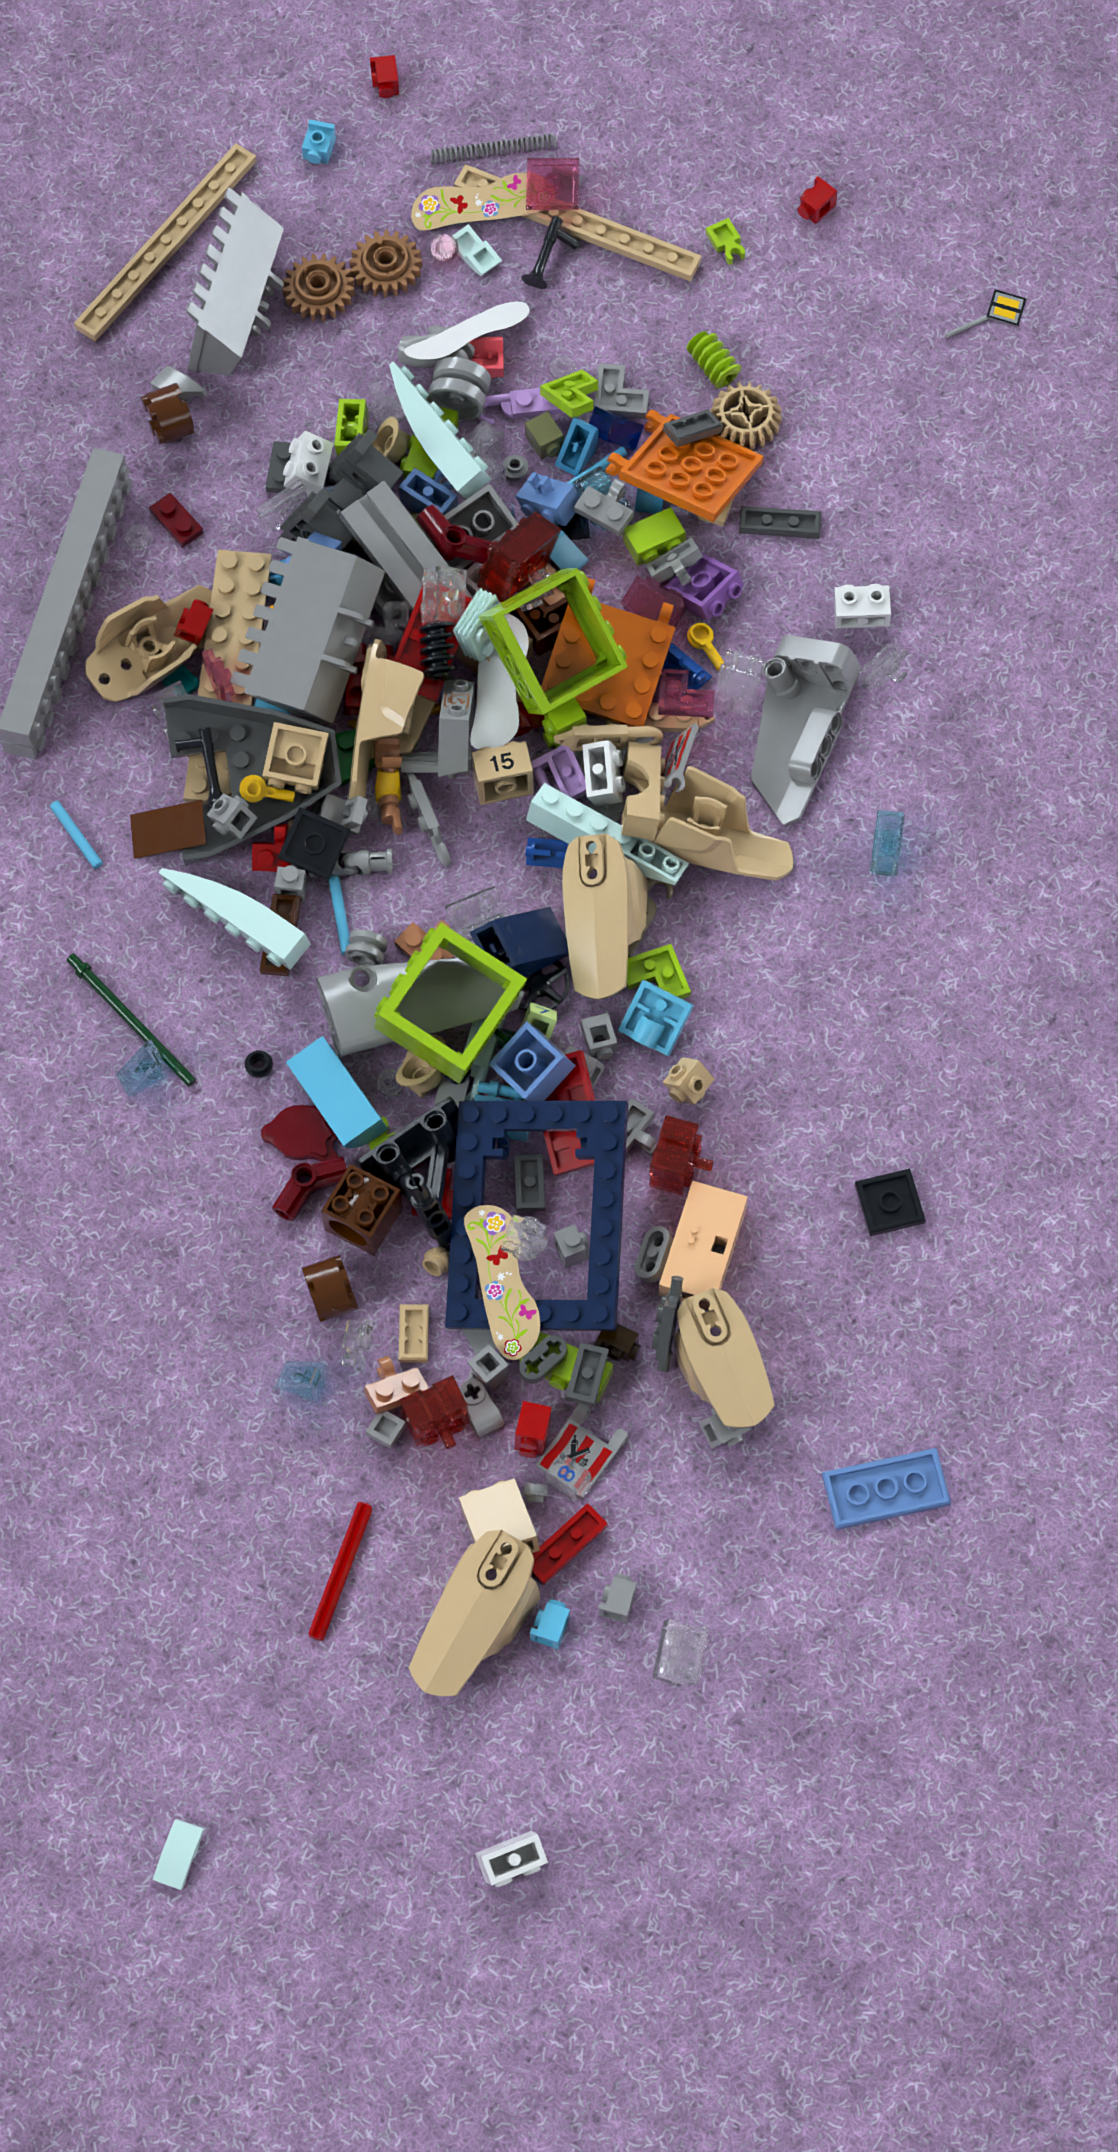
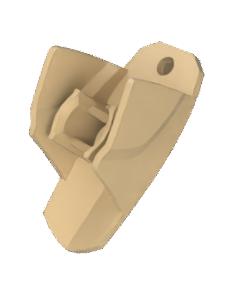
M716 1288L684 1299L677 1310L679 1331L675 1335V1357L690 1389L699 1395L701 1400L712 1405L724 1426L733 1428L756 1426L770 1413L774 1407V1400L758 1346L743 1312L726 1291ZM700 1301L709 1303L710 1307L707 1312L699 1307ZM716 1327L720 1329L721 1334L713 1336L710 1333V1329Z

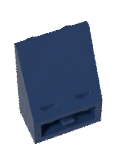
M551 907L494 919L469 932L476 946L524 977L569 956L567 939Z

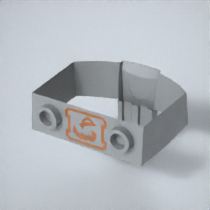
M463 679L445 681L439 717V752L413 751L409 754H402V773H438V777L447 775L449 779H453L458 773L470 774L472 749L468 746L469 728L473 727L474 682Z

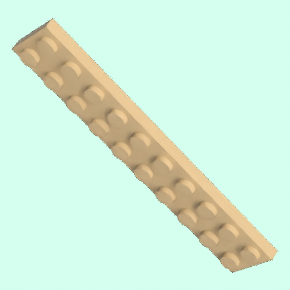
M218 550L210 608L213 609L207 625L198 696L253 706L254 697L245 694V688L230 683V679L234 671L249 676L251 674L253 666L238 661L241 649L254 653L259 651L261 643L249 640L245 636L248 627L263 630L264 620L255 617L253 613L257 604L266 606L267 596L261 593L264 582L269 583L271 572L268 569L272 560V554ZM226 752L215 753L214 758L222 793L232 797ZM202 755L189 756L183 799L184 802L202 800V803L205 804L209 796V785L204 757Z

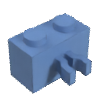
M414 468L399 486V496L402 504L418 514L432 504L443 515L459 505L458 495L450 491L454 488L449 481L440 484L441 479L444 478V474L440 469L436 472L433 480Z
M535 472L530 475L515 496L521 506V511L526 516L531 518L537 517L550 524L556 523L562 526H566L576 513L574 512V505L580 498L574 485L549 478L548 476H542Z

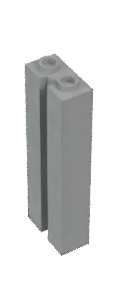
M382 481L361 499L356 500L340 512V520L374 565L385 570L384 578L411 613L424 580L473 598L385 481Z

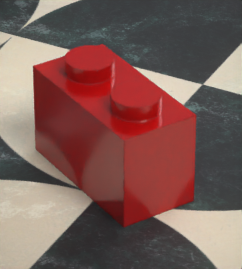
M527 1401L522 1402L515 1432L514 1450L519 1451L520 1455L528 1458H536V1455H543L551 1423L552 1407Z

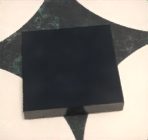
M299 807L277 858L329 881L351 829Z
M910 1168L855 1181L854 1185L869 1236L925 1223V1216Z

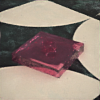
M527 158L526 210H578L580 158Z

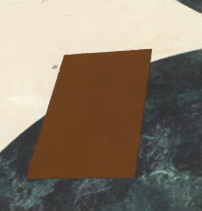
M202 800L130 815L133 855L135 859L206 844Z

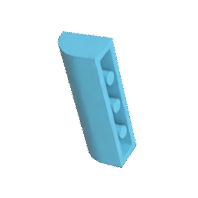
M323 1036L286 1062L344 1147H361L388 1130L386 1124Z

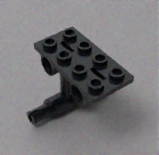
M451 1096L437 1103L432 1109L419 1118L414 1119L406 1127L391 1135L383 1143L368 1151L357 1160L362 1170L400 1189L401 1195H404L415 1208L428 1235L437 1241L439 1247H443L449 1252L450 1247L448 1244L451 1239L452 1224L442 1206L447 1164L454 1162L456 1157L458 1107ZM430 1160L426 1185L423 1176L415 1173L414 1170Z

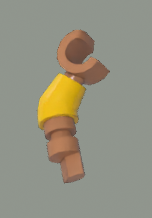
M398 738L376 739L374 744L375 766L381 768L377 770L375 800L381 810V822L386 825H392L393 832L400 835L403 832L399 809L401 788L399 770L395 769L400 768L402 756L399 755L400 740Z

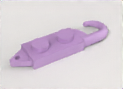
M540 388L515 390L507 394L485 397V407L500 405L503 413L513 419L539 416L547 411L550 415L564 413L540 395ZM483 413L477 418L485 424L494 423V419L485 417Z

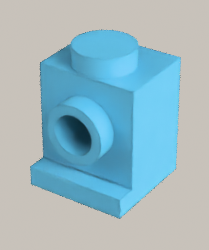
M310 119L302 145L303 159L314 164L320 162L328 164L336 140L335 124Z
M549 1600L545 1610L539 1609L534 1626L538 1627V1629L531 1628L530 1640L559 1649L570 1619V1609H567L566 1605L560 1601Z

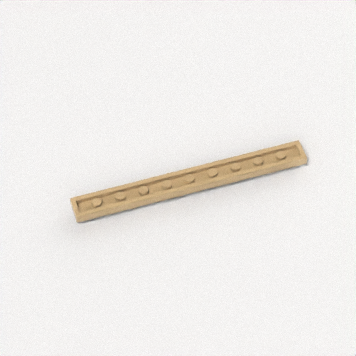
M235 143L74 322L75 329L96 342L225 198L227 188L233 189L257 162L256 155Z
M465 164L454 183V187H482L501 178ZM556 199L545 210L522 216L548 227L553 216L560 217L563 220L560 229L568 234L690 282L701 263V255Z

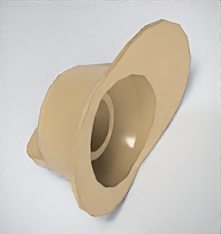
M389 417L381 424L376 433L378 437L371 445L393 464H396L405 455L411 436L399 428L398 420L395 417Z
M431 1035L446 1045L445 1040L441 1036ZM410 1051L407 1052L396 1074L397 1083L408 1087L420 1098H424L442 1080V1072Z

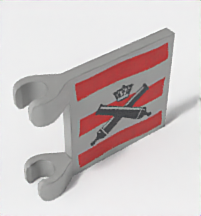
M695 723L670 742L665 757L664 772L661 775L665 777L664 789L660 793L665 795L664 803L666 802L665 787H670L672 781L677 785L675 793H679L685 787L683 771L699 727Z
M579 1403L570 1419L535 1466L583 1499L629 1437L626 1431L619 1428L608 1444L580 1426L589 1416L591 1410L588 1405ZM566 1465L569 1467V1470L575 1472V1477L572 1481L567 1482L564 1478L558 1476V1471L562 1466ZM565 1468L561 1470V1475H564L566 1473ZM571 1472L568 1473L567 1479H571L573 1474Z

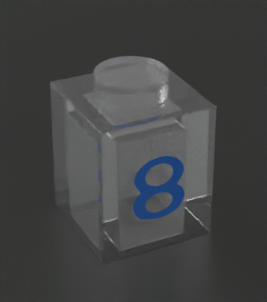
M562 1452L544 1475L546 1483L573 1502L579 1496L583 1498L592 1486L590 1472Z

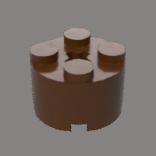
M177 383L146 393L145 396L140 397L145 412H148L151 418L148 421L149 427L159 444H167L195 433L187 403L178 397L182 392Z
M340 1255L302 1267L320 1322L358 1309Z

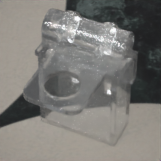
M727 650L724 663L721 664L717 677L718 684L711 707L748 718L752 711L760 679L763 677L761 673L764 660L758 659L756 656L751 657L741 654L739 651Z

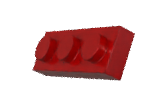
M587 1503L539 1547L540 1551L532 1553L534 1565L531 1574L544 1586L608 1527V1523Z

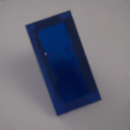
M595 406L589 424L598 428L599 438L632 450H636L645 427L641 423Z

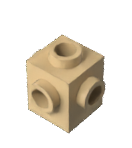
M682 1057L670 1069L669 1075L662 1083L668 1088L669 1096L676 1102L696 1104L697 1101L703 1098L705 1091L715 1078L699 1060Z

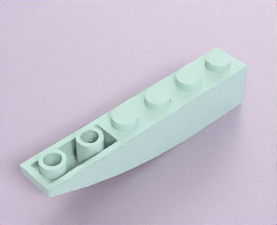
M393 361L389 366L395 389L415 436L427 455L452 486L467 500L491 480L485 471L488 469V466L479 456L473 457L470 452L474 449L464 438L459 439L455 435L459 432L449 419L447 421L442 419L441 416L444 412L434 401L431 404L426 399L429 396L428 392L421 384L415 385L412 382L415 376L405 365L400 368Z
M546 783L542 785L530 803L526 821L568 844L578 836L608 834L620 842L625 858L632 860L645 877L676 885L689 865L685 860L647 839L621 835L620 824ZM591 843L588 847V851L591 854L596 849V843Z
M164 868L158 872L164 880L162 885L174 895L177 892L184 896L183 900L194 909L199 906L205 910L204 914L214 923L220 921L225 924L224 928L234 937L238 938L241 935L246 939L245 943L256 952L262 950L267 953L266 957L278 967L282 964L291 970L311 945L305 933L263 904L239 891L183 872Z

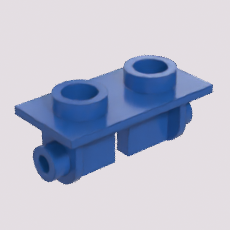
M670 643L662 669L694 695L712 678V675L676 645Z
M528 837L525 853L526 865L563 868L569 844L562 840Z

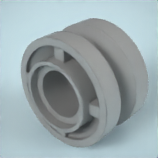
M353 930L349 936L348 941L350 944L346 947L345 957L361 966L382 965L384 960L383 953L388 946L387 939L372 931Z

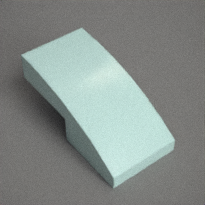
M469 224L448 238L447 243L480 276H483L502 262L486 240L482 242Z
M175 1819L153 1877L154 1881L179 1890L184 1888L192 1860L197 1854L205 1828Z

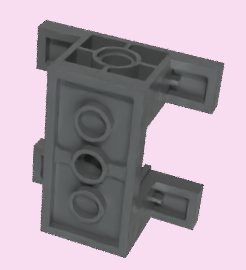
M371 429L363 436L358 433L346 448L341 451L328 466L327 471L329 474L325 478V482L330 487L334 485L335 487L330 493L325 488H322L317 494L312 491L280 526L283 532L278 539L280 537L289 540L292 538L297 540L298 537L307 539L315 531L342 541V549L346 546L353 535L340 520V512L356 500L361 499L382 481H385L391 489L403 473L401 469L371 445L378 437L376 433Z

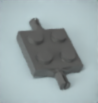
M681 1276L671 1277L668 1295L663 1294L661 1305L658 1306L656 1322H658L657 1331L654 1332L652 1349H656L655 1360L659 1361L657 1370L661 1372H669L670 1360L673 1355L672 1346L678 1320L677 1310L682 1299V1283L684 1280Z

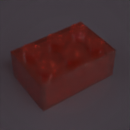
M536 511L527 519L523 517L516 528L507 530L499 542L494 541L488 548L486 554L489 557L479 570L481 577L477 587L482 588L483 591L487 590V593L491 592L492 595L496 594L500 603L514 596L546 569L561 528Z

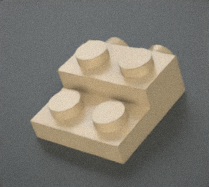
M274 722L262 775L263 779L268 781V786L284 789L285 784L295 786L296 792L311 794L312 790L318 791L329 733Z

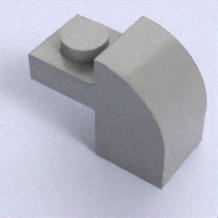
M327 793L314 802L311 812L350 828L349 835L359 834L361 824H363L367 817L366 805L368 799L358 795L352 799L343 800Z

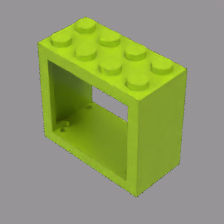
M578 568L561 569L478 616L529 714L544 715L628 667L625 662L627 655L621 645L616 644L612 636L614 635L613 627L608 620L604 621L600 613L602 610L601 604L596 596L591 595L587 587L589 586V581L584 572L579 571ZM557 587L559 591L563 592L597 659H595L596 663L543 692L504 615Z
M440 923L437 929L431 927L425 935L423 944L420 947L422 951L415 950L407 962L406 974L400 973L391 986L392 989L389 993L391 996L389 998L384 996L376 1007V1013L373 1016L376 1018L374 1028L460 1084L521 994L527 978L443 923ZM439 947L447 950L505 989V992L463 1054L459 1051L455 1052L400 1016L401 1013L397 1011L402 999Z

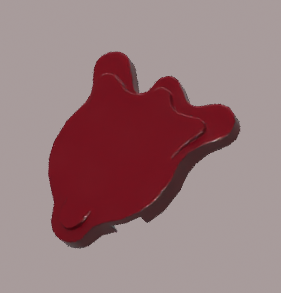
M293 1105L287 1107L261 1129L263 1141L271 1144L275 1149L277 1148L288 1159L300 1161L314 1159L322 1162L338 1158L337 1153L333 1149V1144L338 1137L316 1106Z

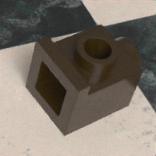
M618 1323L617 1331H601L595 1342V1346L609 1349L608 1357L615 1361H621V1359L627 1362L629 1360L635 1361L641 1349V1345L638 1344L639 1333Z

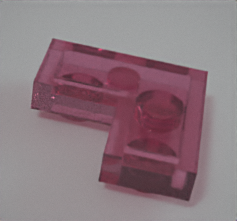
M212 649L203 651V665L217 699L232 702L231 696H234L235 692L232 683H230L232 675L229 668L225 669L221 657L216 658Z
M662 669L658 715L713 718L715 691L688 689L689 670Z

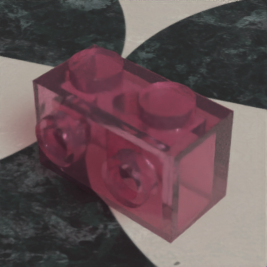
M637 575L621 601L625 611L658 621L663 602L674 605L668 625L676 627L688 608L683 601V595L671 588L668 591L660 588L661 584L651 577L647 576L643 579Z

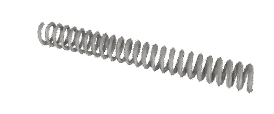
M545 133L544 138L540 134L539 139L537 135L534 138L532 136H529V138L525 136L523 139L519 137L518 140L514 138L513 141L509 138L508 142L504 139L503 143L499 139L498 144L495 140L493 145L489 141L488 146L486 142H483V145L479 142L477 146L473 143L472 147L468 144L467 148L463 144L462 149L458 145L457 150L453 146L452 151L448 146L447 152L444 147L442 148V153L437 148V151L432 149L430 162L433 164L435 157L436 163H439L440 155L441 162L443 163L444 154L448 162L449 153L451 160L454 161V152L456 159L459 160V151L462 160H464V150L467 159L470 158V152L474 159L475 151L479 158L480 150L482 157H484L485 149L489 157L490 148L494 156L495 147L497 154L500 155V146L502 153L505 154V144L507 152L510 154V143L513 153L516 152V146L520 153L521 145L525 152L526 144L530 151L531 143L533 150H536V141L540 150L541 140L543 148L546 149V139L548 147L551 148V138L553 146L556 147V137L552 133L548 137Z

